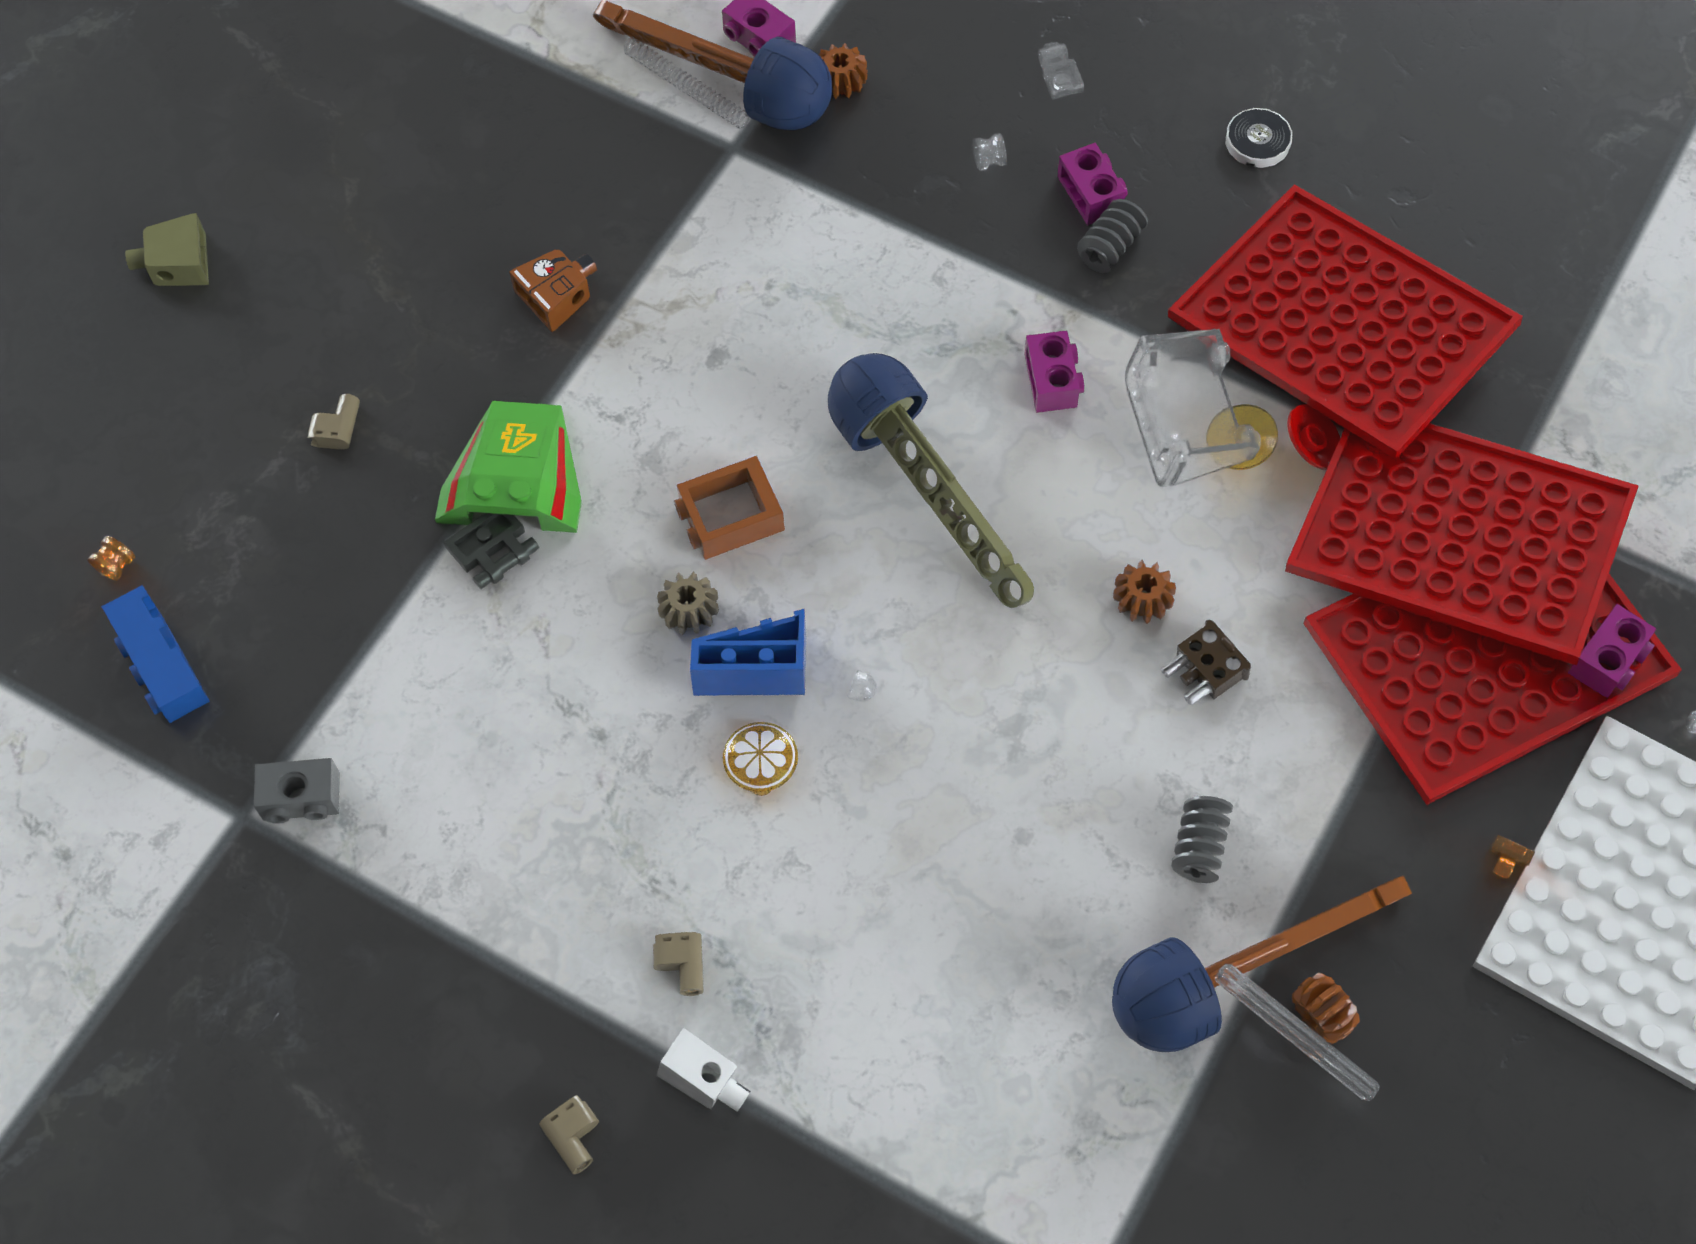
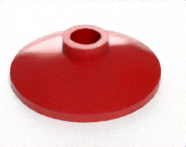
M1299 405L1288 416L1287 427L1290 439L1297 452L1305 461L1318 469L1327 470L1340 440V435L1328 417L1309 405Z

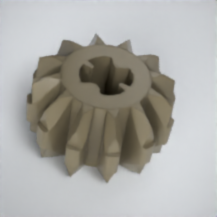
M694 571L688 579H684L678 572L676 576L677 582L665 580V591H659L657 595V600L660 604L657 610L659 617L665 619L666 626L669 629L678 626V631L682 636L687 628H692L698 634L700 624L711 627L712 616L718 614L719 606L716 603L718 592L715 588H711L710 580L705 577L698 581L697 574Z

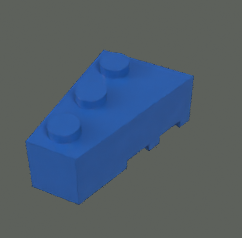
M143 585L101 606L118 635L114 639L118 649L124 658L130 656L134 665L129 667L132 675L139 686L146 684L149 693L144 695L155 715L162 712L168 722L171 723L210 702L165 619Z
M805 608L793 611L794 616L773 622L771 618L760 621L759 626L738 631V628L735 627L692 639L690 674L693 696L805 695Z

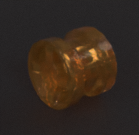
M105 536L100 542V550L92 553L87 560L98 572L117 581L123 575L122 568L126 564H131L136 557L123 543L110 536Z

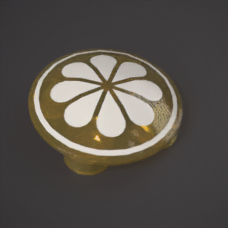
M754 722L739 728L729 737L723 750V765L728 777L737 786L752 791L759 796L767 795L771 790L785 784L793 775L798 764V750L791 735L780 726L768 722Z

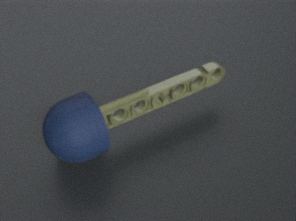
M879 353L859 355L844 363L832 379L828 392V410L833 423L854 451H865L883 443L980 575L992 582L989 587L998 599L1009 608H1015L1030 602L1034 595V586L1031 579L1019 563H1014L1012 553L913 420L924 408L928 395L910 370L897 359ZM908 441H911L916 447L914 459H911L906 452ZM929 468L937 476L935 487L931 486L926 478ZM951 499H953V501H954V503H955V504L953 505V507H952V508H953V512H952L951 509H950V507H951V505H952ZM970 524L974 525L979 533L976 543L968 536ZM991 552L995 553L999 558L1000 567L998 571L993 570L989 564L988 559ZM1012 580L1017 582L1021 588L1019 600L1015 599L1010 592Z

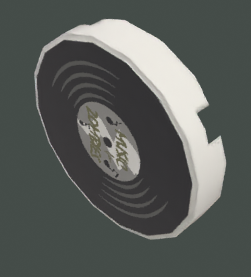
M1248 109L1234 116L1228 124L1225 144L1229 153L1238 162L1245 165L1248 162L1255 164L1254 167L1259 168L1269 167L1285 159L1292 144V130L1289 123L1278 113L1269 109Z

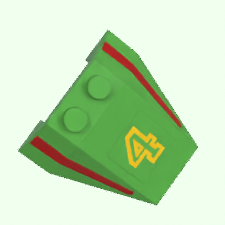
M492 401L441 488L435 517L436 523L469 525L472 523L474 512L536 516L539 519L542 531L577 533L582 500L562 406Z

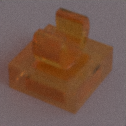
M1500 835L1494 837L1488 850L1499 856L1492 873L1506 880L1509 879L1515 864L1524 868L1528 867L1535 854V851Z

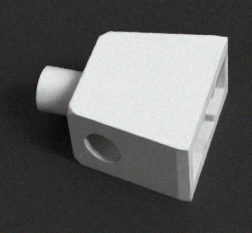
M685 1028L682 1029L661 1060L657 1072L658 1077L710 1109L719 1099L738 1112L751 1092L732 1079L737 1068L733 1062ZM711 1074L716 1078V1082H706L701 1075Z

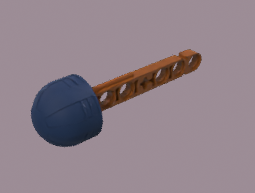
M605 0L600 1L593 13V18L598 23L622 35L625 34L632 39L745 83L743 104L746 114L751 119L768 126L783 130L806 128L815 123L829 105L832 95V80L829 69L816 52L799 43L783 37H774L761 47L753 59L634 11L625 10L621 6Z
M1404 875L1205 968L1195 953L1183 941L1175 937L1167 938L1136 953L1119 970L1114 981L1112 996L1115 1018L1123 1032L1146 1049L1157 1052H1176L1186 1049L1217 1034L1221 1029L1222 1015L1215 987L1412 894V891Z

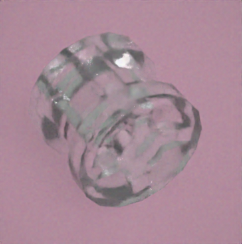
M1000 133L992 134L989 139L978 137L972 140L974 159L979 171L987 170L991 165L1006 166V147Z

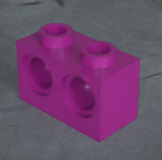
M1096 142L1059 156L1057 177L1087 226L1100 218V215L1108 209L1109 204L1113 200H1125L1128 194L1126 184L1121 177L1117 178L1112 170L1110 158L1106 153L1102 154Z
M1068 331L1026 335L1024 355L1036 413L1077 408L1079 394L1084 393V379L1082 372L1076 373L1075 364H1078V351L1075 343L1070 344ZM1059 384V385H1062L1063 387H1056V386H1053V385Z
M1616 604L1583 649L1577 666L1572 665L1568 674L1608 698L1615 687L1623 690L1633 677L1635 671L1630 669L1633 662L1636 660L1642 664L1655 645L1649 642V640L1656 631V628ZM1619 636L1627 638L1631 643L1624 642ZM1600 663L1608 665L1612 670L1603 668Z

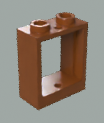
M757 455L677 484L679 499L674 500L676 511L681 521L687 519L691 527L686 529L693 549L700 548L705 560L785 530L783 511ZM748 483L761 513L707 532L694 502Z

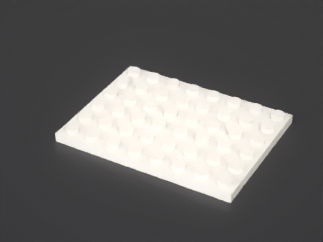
M1606 716L1472 967L1692 1090L1696 1089V762Z

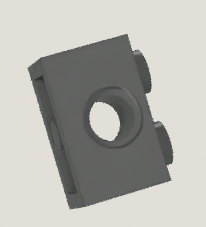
M332 758L255 764L254 808L263 821L275 824L288 822L290 818L305 817L309 820H322L327 818V815L339 814L340 772ZM305 788L300 796L290 798L293 791Z

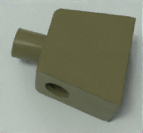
M197 213L146 227L143 230L144 247L126 250L125 252L129 270L146 268L153 284L157 286L209 284L206 233Z

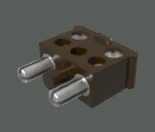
M1206 620L1203 628L1177 646V656L1162 666L1161 672L1165 674V677L1169 678L1183 667L1188 669L1180 675L1182 682L1186 686H1189L1196 680L1200 683L1184 695L1186 702L1188 701L1189 705H1193L1207 694L1216 699L1242 679L1248 680L1251 664L1213 620Z

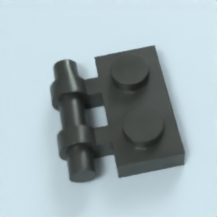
M485 513L444 541L446 549L466 573L478 565L483 569L482 572L473 577V581L479 589H483L491 582L496 584L502 580L505 572L517 564L521 566L529 561V555L540 548L533 537H530L521 544L516 538L525 533L524 526L515 515ZM503 547L509 550V553L496 562H493L490 558Z

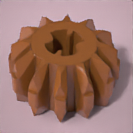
M846 43L841 48L831 44L829 51L821 49L819 56L829 69L832 80V93L835 99L840 94L850 98L852 91L860 93L862 84H865L868 78L865 55H860L857 47L848 49Z
M1141 560L1138 563L1137 569L1128 564L1124 568V573L1118 574L1115 579L1114 601L1119 602L1118 609L1120 613L1131 612V622L1137 619L1138 616H1143V620L1148 624L1151 621L1152 615L1161 620L1165 616L1166 609L1170 610L1173 607L1175 600L1173 595L1176 592V585L1170 582L1171 574L1169 570L1158 572V562L1149 568Z
M1318 972L1314 976L1308 977L1292 994L1295 1010L1301 1015L1302 1020L1307 1023L1310 1030L1314 1031L1320 1039L1328 1043L1334 1044L1340 1039L1343 1040L1360 1022L1357 1007L1349 999L1350 996L1342 990L1341 985H1337L1331 977Z

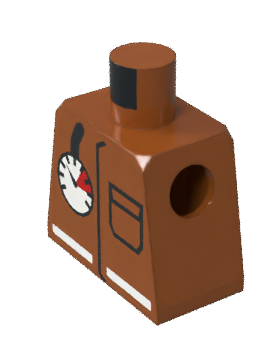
M555 249L512 269L509 273L515 293L553 332L589 300L590 292L586 277L597 271V267L592 258L586 253L571 262L561 250Z

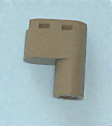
M342 394L339 396L335 414L314 413L307 437L312 439L311 446L348 449L360 404L359 398L351 394Z
M697 932L655 935L653 968L657 971L679 970L680 994L684 996H696L704 992L702 935Z
M576 1095L544 1117L539 1126L572 1174L580 1173L593 1162V1158L579 1139L598 1125L599 1120L586 1101H581L579 1096Z

